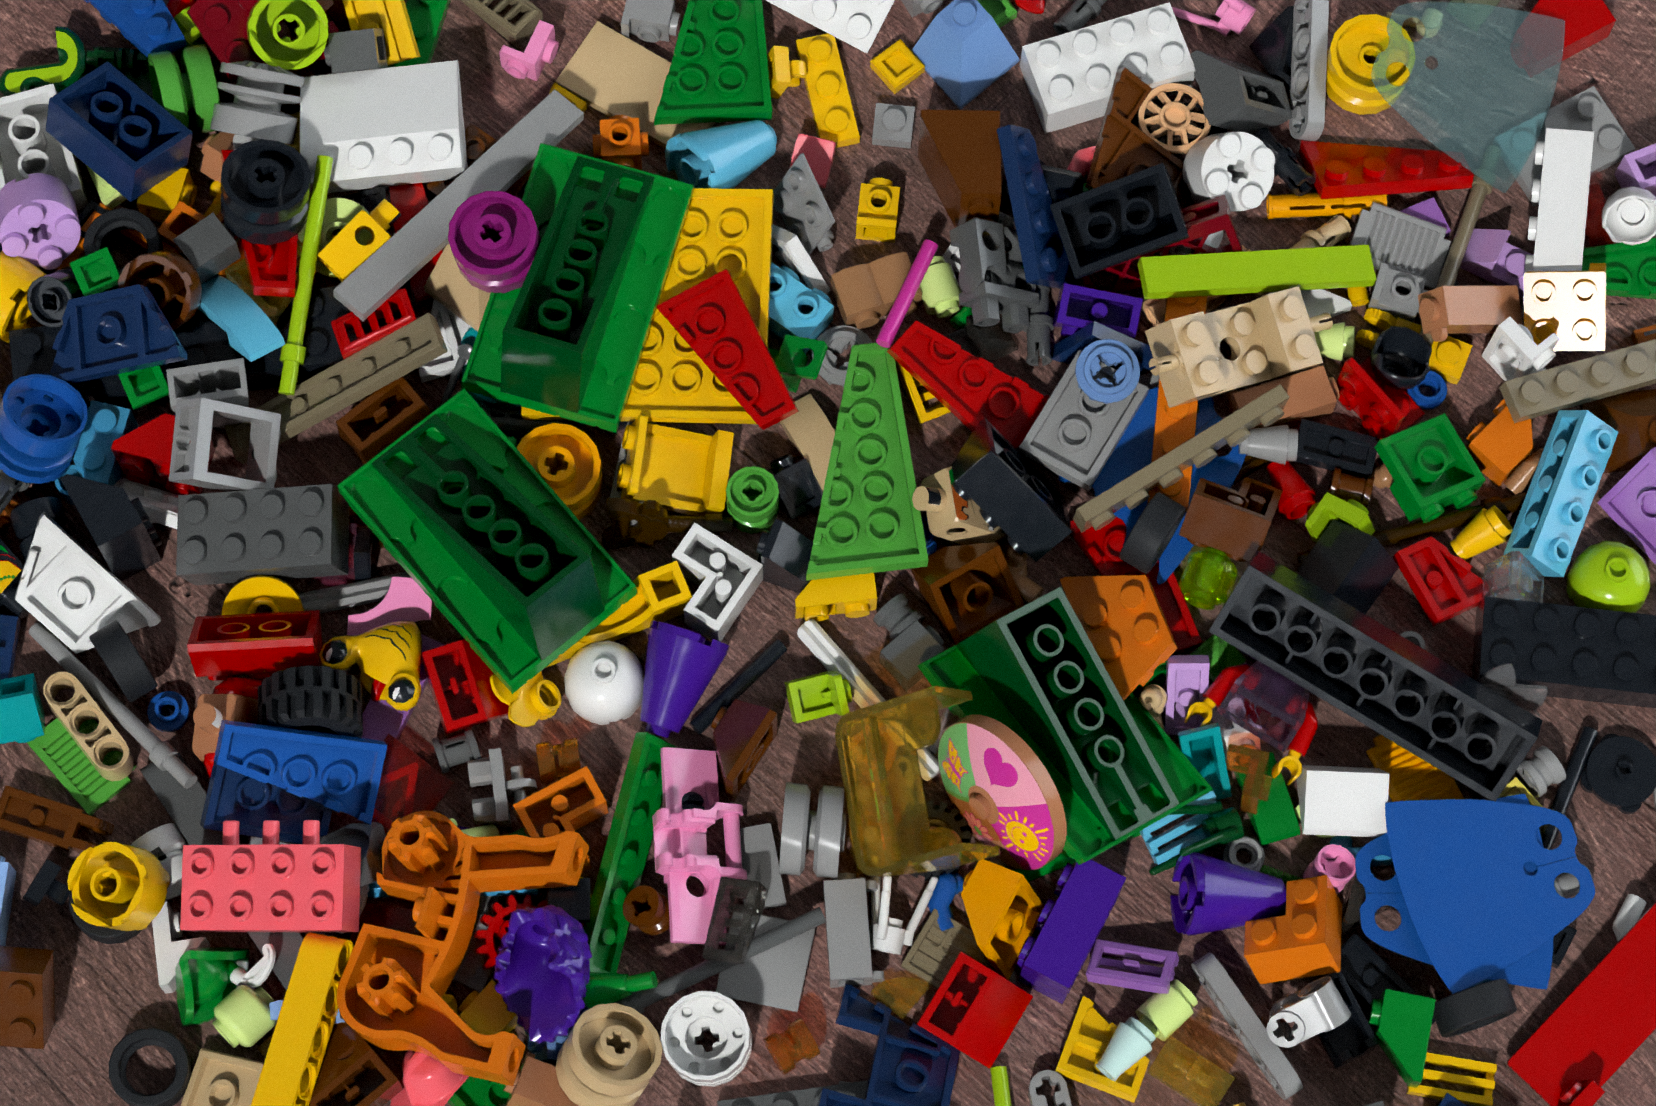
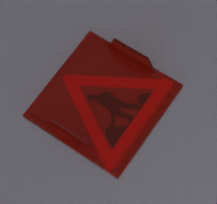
M388 734L383 740L388 746L372 822L382 824L386 835L397 818L400 817L402 819L411 813L419 811H433L454 784L391 734Z

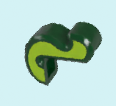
M55 26L59 62L6 69L0 77L2 97L49 84H54L57 93L90 73L91 66L87 65V52L79 36L68 27Z

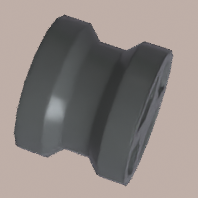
M900 593L888 601L873 618L878 627H885L890 632L891 641L916 620L922 624L925 616L920 611H914L908 605L909 599L904 593Z

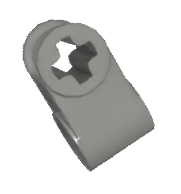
M1322 977L1273 1004L1267 1022V1034L1269 1039L1279 1047H1293L1319 1033L1328 1032L1340 1026L1350 1018L1351 1012L1331 977ZM1281 1018H1284L1286 1021L1281 1024L1279 1023ZM1294 1021V1022H1295L1294 1026H1293V1027H1290V1025H1289L1288 1023H1291V1022Z

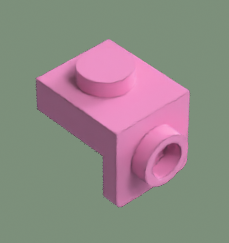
M539 20L524 53L502 45L499 55L501 66L504 70L515 78L525 79L527 77L537 81L545 64H551L558 51L559 42L555 38L554 25Z

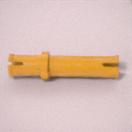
M1307 193L1303 196H1296L1295 194H1268L1266 196V213L1268 219L1334 216L1336 214L1338 216L1342 215L1345 219H1351L1352 215H1359L1362 209L1369 211L1372 202L1387 206V195L1320 199L1318 193Z

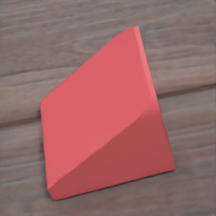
M799 133L795 142L790 167L798 156L804 153L819 187L826 188L835 157L836 143Z

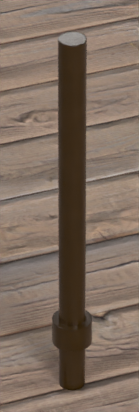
M1527 492L1502 499L1498 496L1481 500L1480 505L1442 514L1428 523H1423L1420 520L1375 532L1372 536H1375L1380 544L1385 547L1467 525L1483 508L1488 510L1492 506H1496L1504 515L1520 511ZM1311 550L1297 554L1299 564L1303 562Z

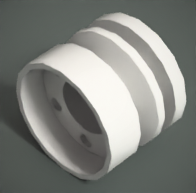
M697 991L683 996L669 1008L662 1022L661 1044L667 1061L682 1079L697 1086L715 1087L732 1081L744 1070L752 1054L753 1036L744 1012L731 998L718 992ZM711 1031L714 1038H720L719 1042L713 1043V1050L709 1052L705 1051L703 1045H697V1041L704 1038V1032Z

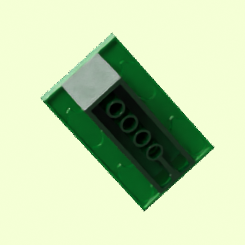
M540 143L522 201L532 211L541 237V243L522 287L506 293L490 294L462 378V389L465 388L469 392L481 393L483 396L515 405L520 404L522 407L554 416L559 415L561 418L593 427L598 426L600 429L616 433L651 328V322L656 311L655 306L658 305L674 257V251L689 210L694 185Z
M465 388L337 485L340 494L348 502L352 510L378 537L386 550L430 597L439 611L465 638L473 651L512 694L527 683L526 681L532 679L557 659L560 654L562 655L587 635L591 629H594L618 610L622 604H625L638 594L636 585Z
M1061 587L1003 616L957 645L917 666L954 716L957 715L959 719L968 715H984L993 718L1014 731L1034 751L1050 774L1060 795L1067 823L1066 842L1063 849L1078 865L1087 862L1213 790L1133 693L1123 701Z

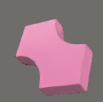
M392 576L388 593L377 606L366 612L348 615L347 635H359L375 627L396 621L417 622L420 620H431L432 600L412 577Z

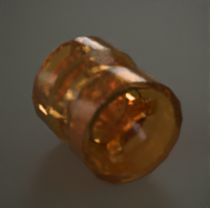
M577 737L564 739L561 744H551L549 741L536 743L541 784L554 782L557 777L568 776L581 769ZM555 755H558L559 766L557 767L555 762Z
M800 1017L789 1023L787 1030L780 1034L773 1032L763 1038L768 1052L783 1075L794 1070L796 1063L801 1060L810 1061L820 1055V1050L812 1034Z

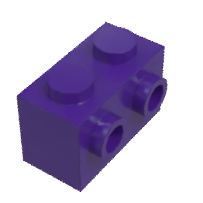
M1064 283L1059 291L1054 327L1062 328L1061 335L1069 337L1096 321L1135 339L1143 299Z

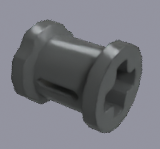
M471 726L466 727L464 733L440 740L438 737L432 739L443 774L448 773L450 767L481 758Z

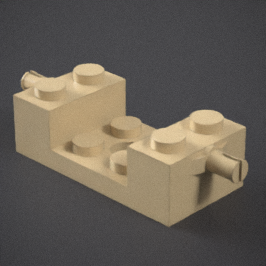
M1299 286L1267 294L1251 302L1204 314L1201 311L1170 319L1145 331L1153 358L1149 361V368L1156 366V368L1150 371L1155 376L1159 375L1169 408L1296 374L1323 363L1316 342L1315 332L1331 329L1333 320L1319 323L1332 318L1326 312L1309 317ZM1221 341L1226 342L1231 349L1230 360L1224 358L1220 352Z

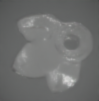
M1510 663L1493 668L1481 677V684L1540 718L1536 709L1546 699L1548 693L1547 686L1516 684L1515 670Z

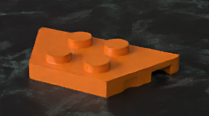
M1146 575L1061 578L1060 582L1069 603L1120 696L1125 701L1139 684L1144 687L1154 675L1155 669L1160 664L1165 663L1177 649L1149 579Z

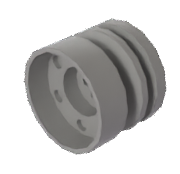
M248 60L231 63L221 62L220 72L235 74L238 77L236 85L218 82L217 88L234 94L233 103H214L210 129L257 139L294 144L298 119L281 112L282 104L301 103L302 97L284 94L285 84L303 87L305 77L297 76L279 66L274 67Z

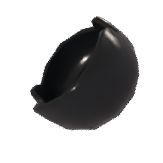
M1392 326L1381 332L1370 354L1371 370L1375 377L1386 386L1396 390L1413 389L1425 380V376L1430 370L1429 359L1432 348L1420 333L1407 327Z

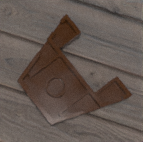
M1120 68L1114 79L1085 187L1091 190L1163 163L1171 177L1180 206L1183 208L1192 199L1190 196L1192 194L1187 183H1184L1182 175L1184 163L1131 123L1132 118L1152 88L1127 68Z

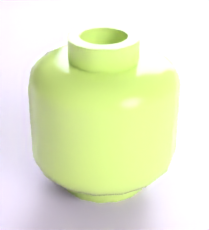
M239 985L215 1006L214 1016L216 1020L212 1024L232 1047L235 1048L239 1044L243 1047H251L276 1024V1020L272 1021L270 1019L269 1003L274 1002V1000L261 986L253 991L246 985Z

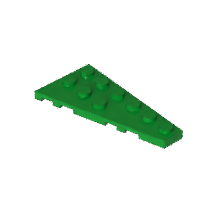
M689 0L675 45L670 69L664 83L661 100L655 114L654 125L772 120L762 0Z

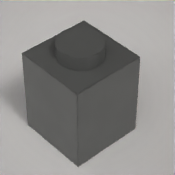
M383 28L329 33L328 42L324 49L326 64L331 66L332 73L388 68Z
M211 213L173 239L178 254L192 264L199 275L201 284L241 258L237 246L241 239L226 226L225 222L221 223L214 213Z
M916 620L880 651L879 663L907 692L924 677L917 666L944 651L942 647L944 641L931 626L924 628Z

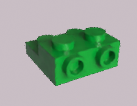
M1445 413L1383 438L1374 447L1394 479L1389 489L1409 522L1421 518L1423 523H1428L1444 513L1443 507L1454 504L1456 509H1461L1477 499L1476 492L1486 481Z

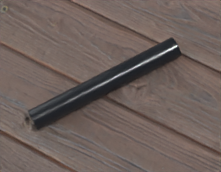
M775 639L689 723L690 726L701 735L712 724L715 716L723 706L729 708L735 699H738L787 651L785 645L780 640Z

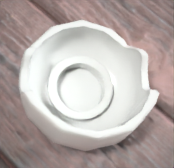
M1635 186L1618 189L1608 197L1602 209V228L1605 229L1611 240L1616 243L1623 242L1628 245H1637L1648 242L1656 235V197L1650 191Z

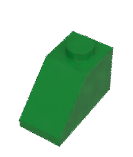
M1385 989L1380 995V1000L1373 998L1368 1023L1375 1025L1374 1034L1380 1047L1407 1086L1417 1088L1422 1083L1436 999Z

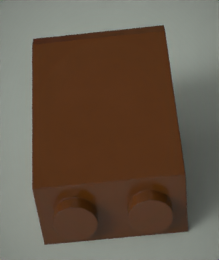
M921 110L918 158L955 228L974 218L998 223L1001 201V149L997 129L1001 128L1000 111Z

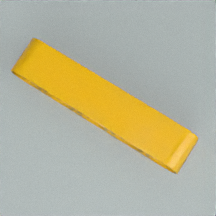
M309 932L304 937L251 1106H309L337 1016V989L354 947L351 940Z

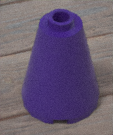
M651 621L640 711V721L647 723L645 731L664 738H669L671 731L675 733L680 732L726 657L729 645L712 639V642L708 641L701 634L660 621Z
M1197 852L1185 857L1180 855L1177 860L1172 882L1180 883L1178 895H1171V914L1175 930L1178 933L1191 936L1243 927L1246 921L1282 916L1286 912L1287 887H1285L1283 880Z

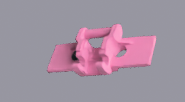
M662 747L660 754L663 808L657 810L652 818L655 873L663 875L664 884L668 886L670 942L726 945L724 883H738L747 880V870L742 867L740 817L744 815L743 806L719 802L716 751ZM723 818L726 867L720 866L717 855H707V828L715 824V821ZM689 876L697 877L702 882L704 892L701 897L693 896L688 891L686 882Z

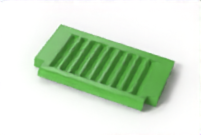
M57 718L45 727L44 736H39L30 742H26L90 816L132 782L128 776L120 781H110L103 778ZM94 719L84 721L79 727V732L83 734L94 732L98 727L97 721ZM120 751L107 753L104 756L103 764L110 766L119 763L123 753Z

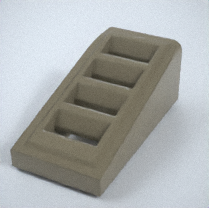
M461 0L516 48L534 32L539 20L544 21L542 11L529 0H501L492 9L487 6L493 0H482L481 2L478 0ZM508 4L513 6L503 17L498 15ZM520 12L523 16L514 25L511 24L510 21Z

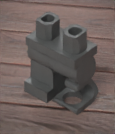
M974 218L950 230L951 246L959 247L960 253L959 285L963 292L959 293V305L972 308L973 325L981 327L993 326L1000 322L999 314H1002L1004 332L1014 334L1029 328L1028 310L1040 305L1039 293H1035L1036 284L1026 283L1016 229L1003 227V224Z

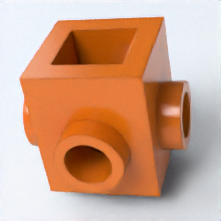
M614 115L608 119L600 120V134H593L594 158H601L605 161L642 171V156L649 155L648 132H640L639 118H631L627 115Z

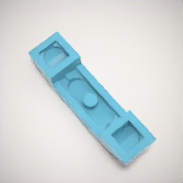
M218 274L201 284V303L198 310L226 331L230 346L250 362L285 345L283 336L273 322L237 285Z

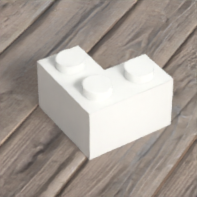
M694 522L672 554V562L677 560L683 576L699 586L684 608V622L710 640L715 639L721 642L762 582L763 565Z

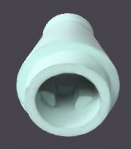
M1129 1017L1125 1023L1119 1022L1107 1048L1095 1066L1103 1075L1115 1082L1122 1073L1153 1049L1151 1044L1156 1037L1140 1021Z

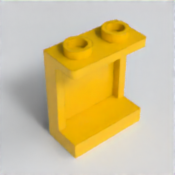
M639 415L631 425L626 426L623 434L622 448L627 449L626 463L620 465L617 476V487L622 488L621 498L633 500L641 504L647 500H655L668 511L703 517L705 514H720L725 508L734 433L718 430L713 436L651 424L648 423V416Z

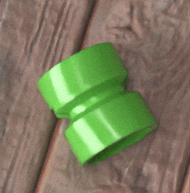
M751 466L736 471L729 479L726 488L727 514L732 516L733 526L740 531L750 534L761 533L764 529L770 528L775 519H777L779 512L778 483L774 476L764 468Z

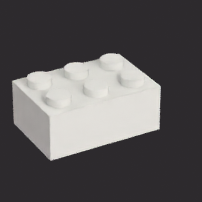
M54 84L1 97L0 190L14 179L18 182L29 178L28 174H48L57 177L68 186L70 193L74 197L77 210L84 209L89 201L77 157L45 131L49 99L57 94Z

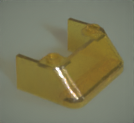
M932 686L846 713L838 721L835 729V738L856 861L859 869L864 874L885 877L946 870L1000 855L999 846L963 843L959 835L950 828L938 827L930 829L917 750L933 745L938 739L941 730L938 710L973 700L971 691Z

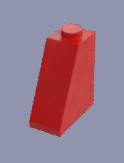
M1539 0L1514 35L1510 45L1512 59L1519 68H1524L1531 78L1607 38L1616 19L1603 0Z

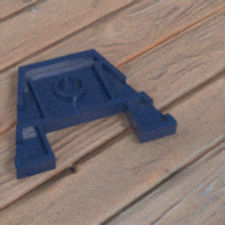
M845 984L835 1023L877 1035L865 1098L861 1099L823 1088L817 1106H949L960 1050L915 1023L910 1027L892 1016L891 1009L880 1002H877L876 1005L859 996L860 990L852 985Z

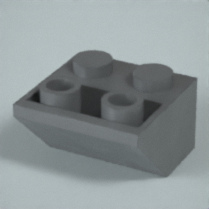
M1199 50L1191 53L1195 67L1194 77L1200 87L1204 103L1203 112L1209 125L1253 135L1259 129L1267 128L1271 130L1293 118L1283 82L1243 63Z

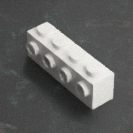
M1546 128L1545 141H1537L1535 165H1542L1541 179L1533 178L1531 202L1539 203L1538 217L1530 216L1528 240L1535 241L1534 255L1526 254L1524 273L1526 271H1582L1594 131Z

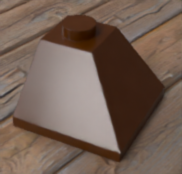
M1656 389L1623 392L1580 405L1581 410H1588L1619 432L1603 473L1630 471L1651 449L1656 447Z
M996 542L944 547L928 556V567L911 568L925 602L954 646L994 621L1024 606L1002 550Z
M738 699L733 701L729 709L723 706L711 724V728L715 729L713 732L714 746L726 797L732 802L735 801L777 736L776 712L769 708Z

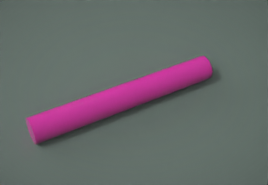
M928 239L923 241L876 339L878 345L884 348L891 347L938 249V245L934 241Z

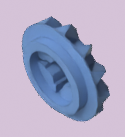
M1102 339L1084 348L1077 359L1074 372L1078 388L1082 389L1090 400L1109 404L1123 401L1134 391L1140 377V366L1136 355L1127 345L1113 339ZM1100 360L1108 367L1112 365L1117 366L1121 363L1122 366L1113 375L1115 387L1107 378L1093 379L1101 369Z

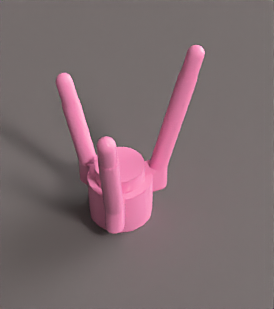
M1224 0L1215 14L1221 18L1220 22L1172 7L1175 16L1214 29L1227 37L1231 30L1240 35L1256 11L1254 7L1243 0Z

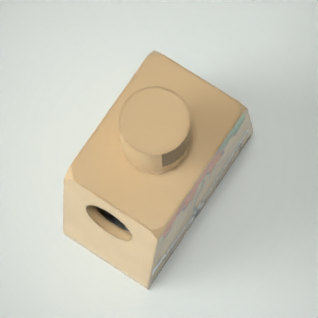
M952 466L924 478L921 486L915 489L912 497L913 506L917 510L926 511L928 528L932 535L961 545L990 543L1006 536L999 526L993 528L984 520L979 511L981 508L972 499L965 501L955 491L952 482H954Z

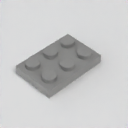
M1594 86L1495 137L1492 143L1493 146L1501 149V158L1530 202L1533 178L1541 179L1542 165H1535L1537 141H1545L1546 128L1594 131L1590 177L1622 161L1624 155L1632 153L1636 149ZM1531 202L1533 207L1539 205V203Z
M1079 350L1019 446V452L1089 491L1148 395L1149 388L1138 382L1134 391L1123 401L1105 404L1096 400H1090L1083 390L1078 388L1074 372L1077 359L1082 352ZM1100 361L1101 369L1093 379L1107 378L1115 387L1113 375L1117 370L1110 366L1108 367Z

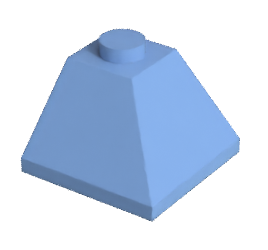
M977 0L952 1L935 16L911 50L925 66L927 74L960 110L1020 61L992 16Z

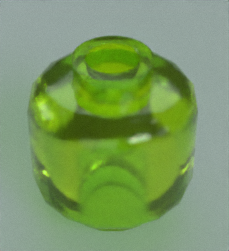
M1206 547L1205 551H1194L1188 556L1179 580V587L1181 592L1185 594L1184 599L1186 602L1204 610H1214L1216 606L1223 605L1234 587L1238 571L1236 565L1228 559L1229 557L1225 552L1212 547Z

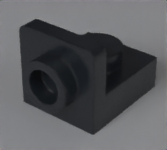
M788 453L770 462L772 469L768 470V472L774 476L778 483L779 500L789 519H794L821 504L823 492L805 457H793L791 453Z

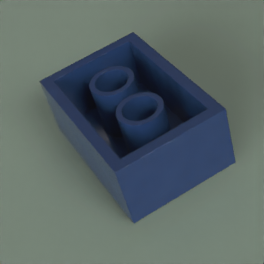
M108 61L49 99L45 131L130 202L188 164L193 132Z

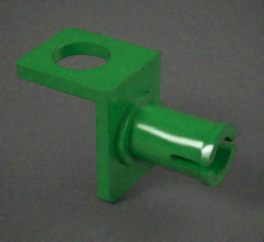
M785 334L780 350L768 348L790 392H797L801 378L815 380L818 377L828 345L824 341ZM804 348H809L814 352V358L808 366H806L808 357L802 350Z

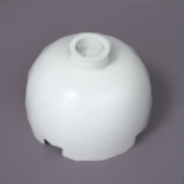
M609 640L594 642L580 648L570 659L564 676L565 694L573 711L584 720L599 725L610 724L609 722H616L620 719L625 720L631 717L640 707L645 672L638 657L623 644Z

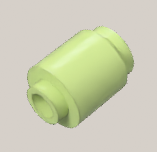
M934 256L919 287L927 314L936 315L938 318H945L959 310V293H961V289L951 264L946 263L943 256Z
M1174 979L1170 983L1168 994L1153 993L1135 1012L1139 1018L1138 1021L1144 1024L1156 1038L1166 1041L1194 1014L1193 1008L1198 1004V1001L1183 983Z

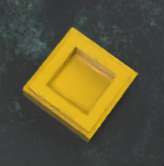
M901 39L870 61L872 70L894 94L925 71V66Z

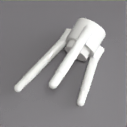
M874 856L872 858L871 880L877 881L878 890L871 892L870 948L876 951L901 955L903 945L912 946L914 932L933 895V891L938 883V877H931L905 930L902 929L903 920L888 917L892 877L889 874H886L883 879L880 902V857Z

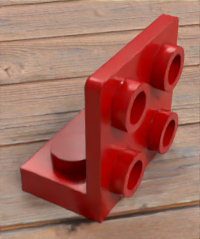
M1352 357L1344 362L1336 382L1340 396L1338 400L1347 410L1351 411L1353 409L1363 420V427L1370 436L1380 438L1381 440L1414 426L1423 418L1425 413L1403 389H1393L1382 384L1375 377L1371 370L1370 357L1360 365Z

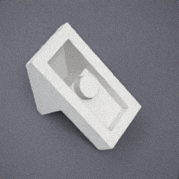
M167 901L164 902L159 914L152 920L159 986L165 994L173 993L176 990L175 968L185 951L191 948L210 947L206 937L176 940L178 937H183V930H180L181 916L179 912L173 913V909Z

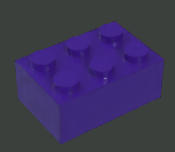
M1091 859L1080 865L1078 863L1073 865L1068 862L1057 882L1054 892L1059 898L1056 902L1048 899L1039 916L1035 928L1036 931L1040 932L1038 938L1036 939L1030 935L1018 957L1019 960L1016 966L1022 969L1018 981L1063 1004L1120 895L1126 877Z

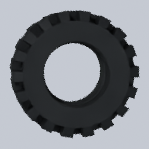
M307 665L272 673V676L266 677L262 681V685L258 687V724L362 738V686L353 675L327 666Z

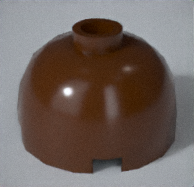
M160 250L142 254L125 265L118 279V289L138 284L148 287L173 330L180 328L190 320L201 303L202 285L197 271L188 260L174 252Z

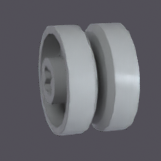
M786 782L779 874L800 876L805 870L806 850H814L813 871L816 877L838 878L839 852H844L847 816L846 813H843L845 787L823 785L819 790L818 808L815 811L810 810L811 790L808 784Z

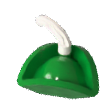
M265 944L262 948L264 957L250 970V950L246 948L204 947L191 948L185 951L175 968L176 996L182 1026L190 1027L216 1019L214 1016L215 1006L237 986L246 985L251 989L258 988L268 978L274 967L276 958L274 946L272 944Z

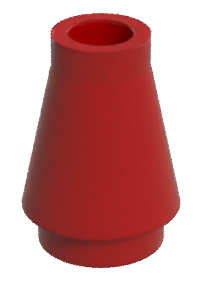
M1286 461L1285 465L1275 462L1270 463L1266 470L1271 478L1272 486L1283 490L1278 503L1279 512L1285 514L1290 520L1299 519L1307 515L1311 507L1316 503L1314 500L1316 494L1313 489L1293 468L1290 461Z

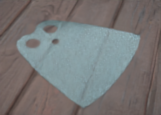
M1424 1L1398 6L1393 11L1387 26V33L1389 35L1388 47L1384 52L1377 55L1372 68L1371 77L1376 89L1389 105L1427 140L1452 159L1461 163L1462 166L1476 176L1506 193L1526 164L1547 117L1562 62L1565 20L1521 10L1476 3ZM1408 18H1418L1423 22L1425 35L1420 41L1411 42L1403 36L1402 24ZM1429 56H1434L1438 60V67L1434 70L1428 69L1425 65V60ZM1393 62H1401L1409 69V80L1403 86H1393L1386 78V69Z

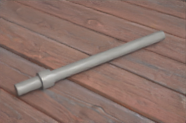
M41 622L31 626L29 635L68 673L73 674L87 692L150 753L149 759L161 771L167 770L185 789L192 787L196 783L197 776L179 759V752L169 742H162Z

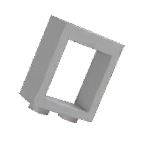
M202 397L177 400L169 481L224 492L274 488L277 479L278 444L281 438V414ZM213 415L251 423L246 479L208 472Z

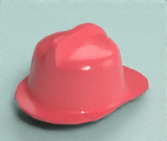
M408 1050L402 1061L403 1078L400 1080V1084L403 1090L391 1099L390 1106H445L469 1076L452 1072L445 1065L428 1055Z

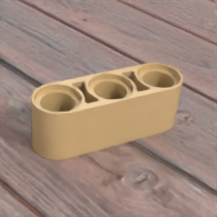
M68 672L52 674L43 686V694L54 715L103 778L110 781H120L126 778L134 767V758L126 741L73 674ZM64 688L75 690L70 700L66 702L55 701L56 694ZM94 719L99 722L94 732L89 734L79 732V727L84 721ZM111 751L123 753L119 763L110 766L103 764L104 756Z

